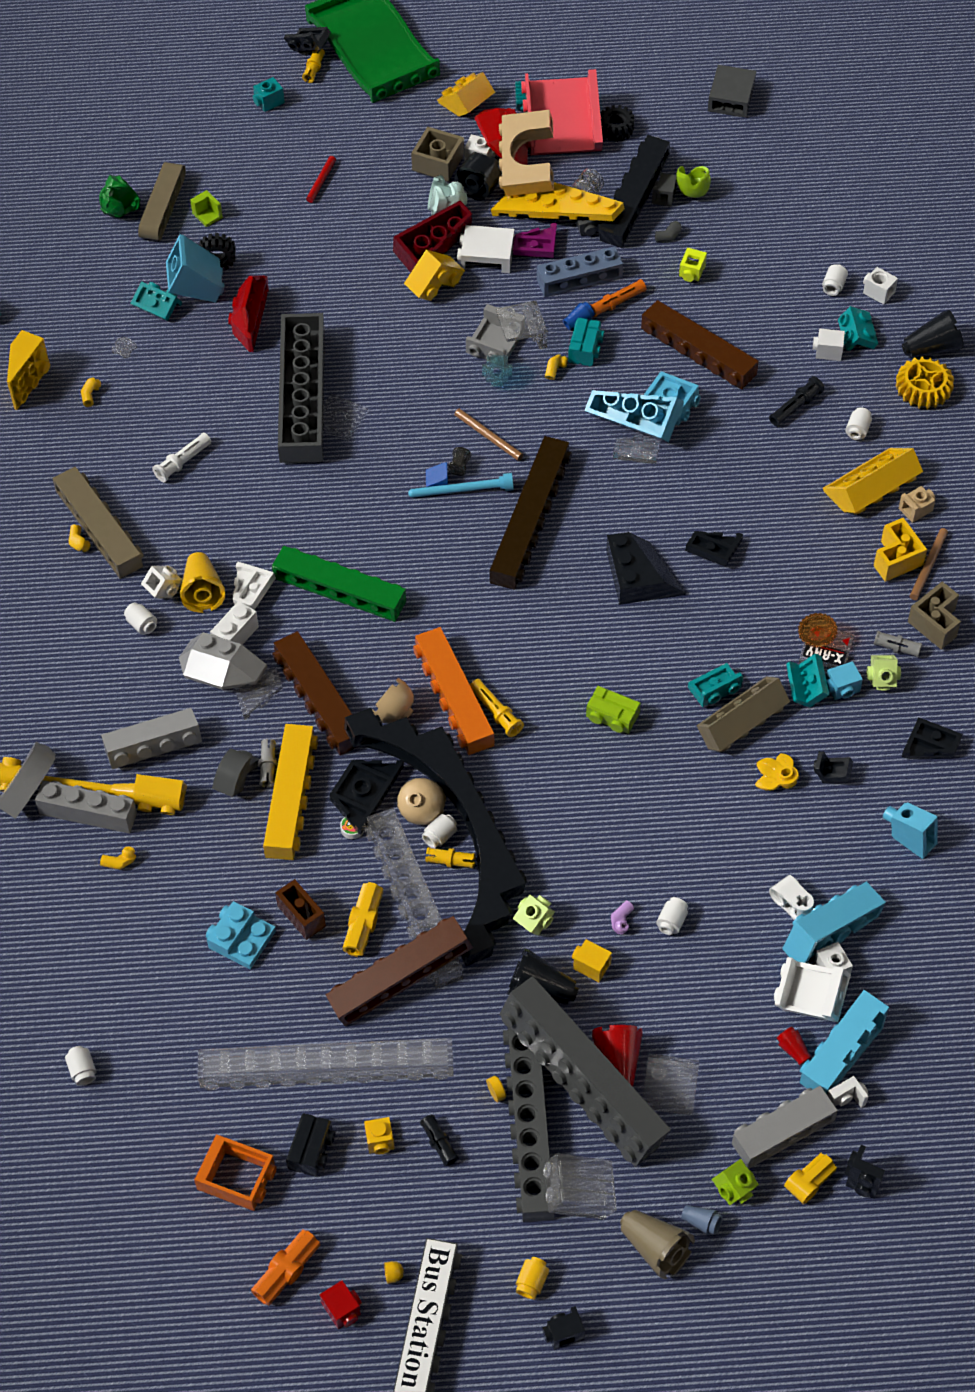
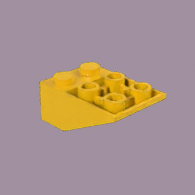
M23 330L20 331L10 344L7 384L15 410H18L21 404L26 402L30 392L37 387L39 380L50 369L44 338Z

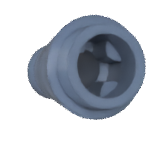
M690 1205L684 1207L681 1215L682 1220L687 1221L706 1235H716L723 1218L722 1215L718 1214L717 1210Z

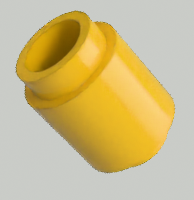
M532 1257L531 1260L526 1259L515 1283L517 1285L516 1292L519 1295L535 1300L536 1296L541 1293L549 1273V1268L546 1267L544 1260Z

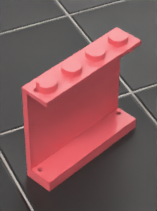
M596 69L588 70V77L530 81L528 73L525 74V81H521L522 94H526V99L523 100V112L550 110L553 118L554 138L528 141L531 155L602 151L603 137Z

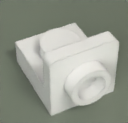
M853 1076L830 1089L827 1096L834 1106L838 1104L844 1106L854 1098L860 1108H862L867 1103L868 1090L862 1082H858Z

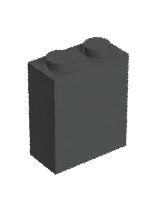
M718 65L709 94L708 112L746 118L755 87L756 71Z

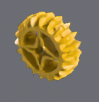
M922 356L920 360L913 358L911 362L906 361L896 376V390H898L899 396H903V402L910 401V406L914 404L918 405V408L925 406L927 410L931 405L934 408L938 404L943 405L950 398L954 388V376H952L951 369H947L946 364L940 365L939 360L932 361L931 357L928 360Z

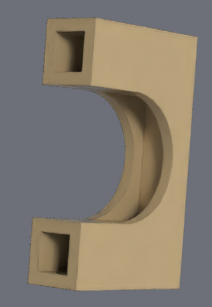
M550 110L502 115V124H499L500 136H502V141H499V150L502 153V159H499V168L502 171V176L499 177L500 189H504L506 196L554 191V172L550 163L523 165L514 160L517 150L524 143L532 140L554 138L553 118Z

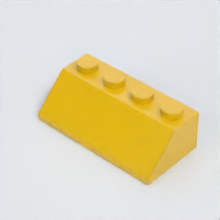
M888 448L823 487V491L843 512L859 514L865 511L866 506L869 504H875L883 500V496L887 493L891 494L900 489L899 486L916 480V476L922 473L923 470L914 448Z

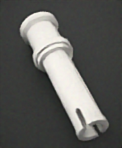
M201 433L200 436L175 455L169 454L165 461L153 466L152 469L155 476L161 482H166L168 477L174 472L181 471L184 463L211 444L210 437L206 433Z

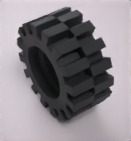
M612 105L611 109L608 106L605 110L601 111L603 138L608 137L609 141L615 139V142H618V139L624 141L625 137L627 139L630 138L634 131L635 120L631 110L628 111L627 107L622 109V105H618V108ZM613 122H619V123H622V124L616 125V124H612V123H613Z
M211 233L208 234V238L204 236L203 240H200L199 245L212 253L211 251L223 252L220 254L212 253L220 259V267H224L227 270L229 266H233L236 257V246L231 237L226 238L225 234L219 236V233H215V236H213Z

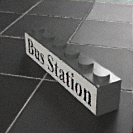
M426 1238L393 1392H434L435 1383L431 1382L433 1372L438 1373L441 1357L437 1356L438 1347L444 1346L446 1330H442L444 1320L449 1321L451 1304H448L449 1294L454 1295L457 1279L453 1278L454 1270L460 1269L462 1254L458 1253V1243Z

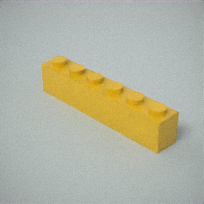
M285 724L263 844L265 858L294 860L295 851L299 852L301 839L298 837V832L303 831L304 816L301 815L302 810L307 809L308 797L305 796V792L310 790L311 776L308 774L309 769L313 770L315 757L312 755L313 749L316 750L318 745V736L314 735L313 726Z

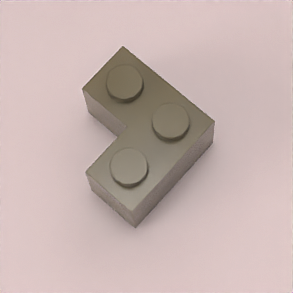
M942 581L913 604L910 609L908 623L941 650L953 641L958 634L961 621L953 616L952 613L956 609L959 594Z

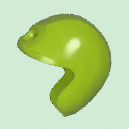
M680 166L676 172L678 187L685 196L699 198L708 192L711 177L707 167L699 166L694 168L689 174H686L684 167Z

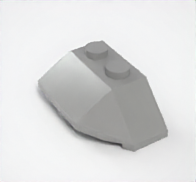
M204 632L190 640L179 656L185 678L221 690L238 688L247 684L256 685L267 669V664L242 644Z

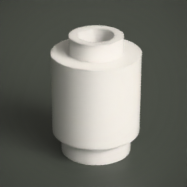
M831 265L828 268L822 283L823 291L826 294L835 296L842 291L848 276V271L842 265Z
M857 408L852 412L845 429L846 434L850 438L861 440L866 437L872 422L871 412L866 408Z
M135 602L125 609L124 616L126 621L141 635L152 633L155 630L157 618L142 604Z
M440 814L424 829L422 838L431 848L441 847L457 832V823L452 816Z
M672 897L665 903L656 921L662 933L666 935L679 933L688 914V905L685 901Z
M82 1046L71 1048L65 1056V1060L72 1080L76 1082L77 1086L92 1083L96 1079V1068L89 1049Z

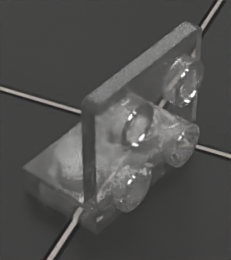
M536 300L496 309L507 342L532 337L533 342H537L539 349L547 348V328Z
M649 1053L643 1099L653 1110L692 1115L699 1060Z

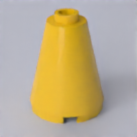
M195 552L187 558L180 590V598L184 607L197 613H203V610L206 609L215 610L222 605L225 599V587L209 557L202 552Z

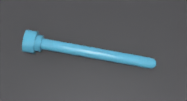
M505 473L503 476H499V479L410 489L408 494L413 498L499 487L500 489H505V491H511L514 488L512 473Z

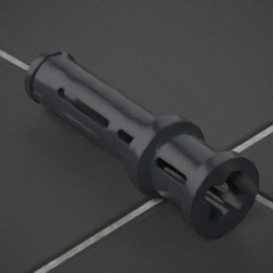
M815 376L809 378L806 385L799 387L791 399L769 416L770 422L777 427L803 404H809L815 395L821 394L825 388L821 380Z

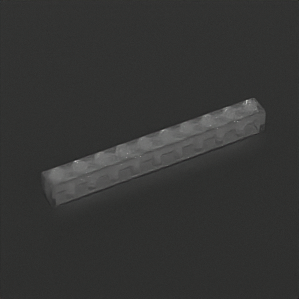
M452 1038L198 1049L197 1078L200 1088L207 1090H216L219 1087L241 1089L245 1086L265 1088L277 1084L290 1087L299 1083L319 1085L321 1082H332L334 1084H344L347 1081L368 1083L372 1080L393 1082L397 1079L406 1078L417 1081L428 1077L441 1080L454 1076Z

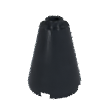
M950 310L941 312L905 337L902 344L904 354L906 356L909 355L911 358L962 349L964 347L963 337L960 329L957 330L955 323L957 321Z
M524 948L521 954L523 955L521 962L518 961L507 994L509 995L510 992L533 976L558 1004L567 1005L569 1001L574 1002L579 990L578 987H575L576 981L531 950Z

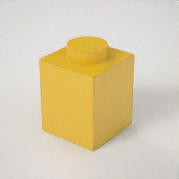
M586 939L582 946L578 945L572 954V959H574L573 969L600 982L611 965L612 952Z

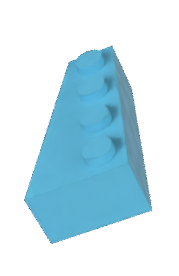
M592 390L584 411L593 416L669 443L684 401L678 397L647 396L632 393L622 394Z
M867 881L859 886L854 885L841 896L839 894L835 895L827 904L823 906L822 904L817 905L809 914L799 915L793 921L792 930L782 949L789 957L796 961L808 963L809 959L816 955L817 950L827 947L833 942H843L849 936L851 930L856 933L879 917L886 902Z
M863 990L841 1021L831 1030L827 1040L821 1042L817 1047L812 1060L808 1059L802 1065L799 1071L802 1073L800 1084L807 1089H815L821 1086L824 1092L828 1094V1091L838 1085L881 1032L889 1007Z

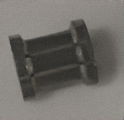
M456 447L453 449V459L448 464V471L453 475L463 476L466 474L467 461L471 459L472 455L468 449Z

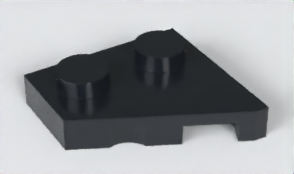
M694 531L686 544L685 551L726 567L742 542L743 534L736 533L735 537L723 536V532L707 533L705 531Z
M918 717L903 750L902 757H954L963 734Z

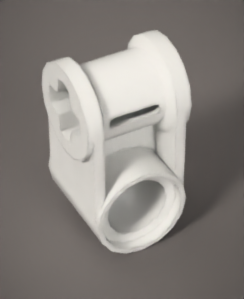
M786 876L769 889L773 901L781 906L793 920L801 914L807 915L812 911L814 905L812 895L793 876Z

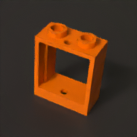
M216 1134L194 1181L197 1190L254 1211L257 1203L261 1204L266 1194V1189L264 1188L268 1180H273L277 1166H275L273 1155ZM225 1153L263 1167L250 1196L212 1183Z

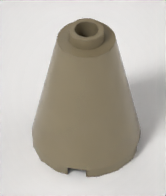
M638 1210L626 1212L620 1221L621 1232L653 1271L662 1279H668L666 1277L668 1273L676 1274L683 1267L692 1252L688 1247L690 1242L694 1244L695 1239L694 1235L689 1231Z

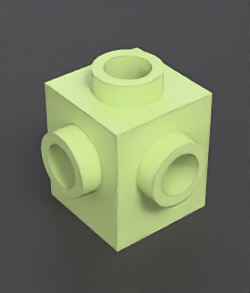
M871 655V666H867V680H870L873 687H876L877 690H890V687H897V680L901 679V667L897 666L898 659L894 655Z
M529 895L528 898L525 897L519 903L518 912L512 919L529 932L539 935L543 929H546L552 923V916L555 911L549 907L551 902L541 895L538 898Z

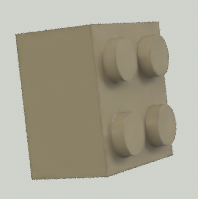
M427 126L411 153L412 171L432 177L441 175L445 181H449L464 156V137Z

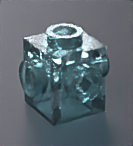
M487 355L486 364H482V377H486V382H491V386H504V382L508 383V377H512V365L508 364V355ZM499 368L501 373L496 374L493 370Z

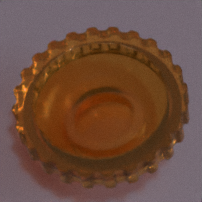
M822 613L805 616L798 626L800 639L806 645L812 647L827 646L834 641L836 634H838V628L834 619Z

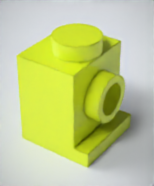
M687 248L680 263L679 276L687 282L699 281L706 267L707 252ZM690 258L698 259L699 262L690 260Z

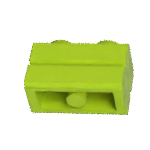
M597 686L587 704L586 717L595 724L603 723L610 726L617 733L625 732L629 734L640 714L641 703Z

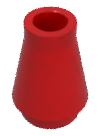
M793 1026L783 1031L776 1038L779 1041L778 1045L797 1061L799 1065L804 1064L812 1057L799 1030H795Z

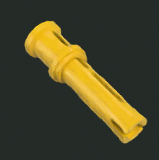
M481 679L474 680L470 686L474 694L493 714L494 721L497 724H501L508 737H514L519 734L524 727V722L521 719H517L512 714V709L509 706H504Z

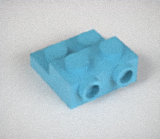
M662 371L644 394L647 396L678 397L684 401L676 422L678 426L681 421L686 422L688 420L691 407H697L701 398L699 395V385Z
M233 901L230 906L225 905L222 908L218 924H212L207 930L208 947L234 962L251 969L275 934L276 927L256 917L254 911Z

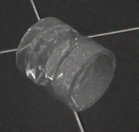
M587 168L581 172L570 187L597 195L604 186V180L596 170Z

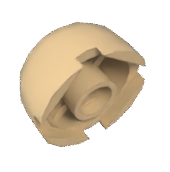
M400 678L396 680L398 683L397 687L392 684L376 703L378 710L376 712L373 710L375 715H379L382 723L389 724L405 717L408 718L414 711L411 709L414 702V694L411 688Z
M415 778L406 782L400 789L397 797V806L401 815L408 822L416 825H429L440 814L444 813L446 796L443 788L437 782L427 778Z

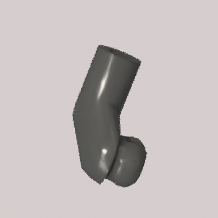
M673 221L665 231H655V242L674 240L681 232V224L678 221Z

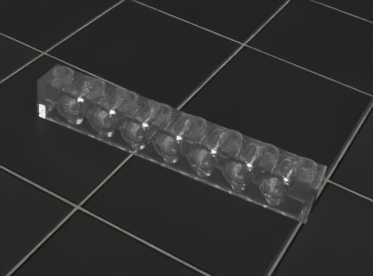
M394 808L368 816V826L364 827L368 840H373L374 855L377 861L380 859L382 861V874L385 880H390L392 885L389 886L393 900L398 899L400 904L398 911L401 919H406L409 925L406 927V930L412 941L420 933L429 931L437 926L442 919ZM384 837L391 838L389 840H383ZM394 856L400 857L396 860L390 859ZM401 876H407V877H408L407 879H404V880L399 879V877H401ZM409 896L417 897L413 900L407 899ZM418 916L426 917L422 920L415 919ZM456 958L427 976L426 979L428 982L432 981L435 989L463 980V968L459 959Z

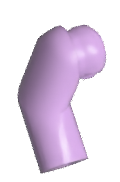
M627 900L611 914L612 929L617 934H624L629 929L626 917L634 910V906Z

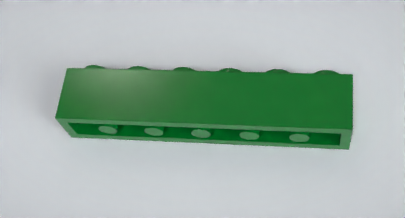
M283 546L272 564V571L275 574L276 580L393 622L397 620L406 603V589L400 585L382 581L375 576H368L356 569L351 570L336 562L323 560L316 555L306 554L296 548Z

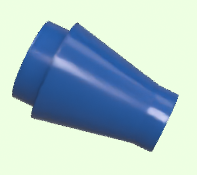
M587 302L579 303L563 319V323L568 330H571L575 327L578 318L590 321L595 313Z

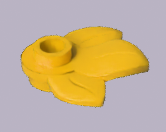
M780 753L776 760L764 758L756 763L758 770L763 775L755 783L756 787L763 790H775L780 786L792 788L797 784L799 773L794 767L793 759L789 755Z

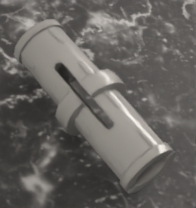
M877 631L874 645L892 649L894 653L899 651L916 657L919 656L922 643L904 639L902 635L893 636ZM888 640H889V641L896 642V643H900V644H903V645H907L908 648L903 647V646H899V645H896V644H893V643H889Z
M268 739L261 741V758L258 761V766L261 768L259 785L265 787V782L268 779L267 788L274 786V768L277 767V760L275 759L276 741L270 739L269 748Z

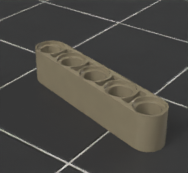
M169 162L163 163L139 224V238L156 241L162 239L185 179V165Z

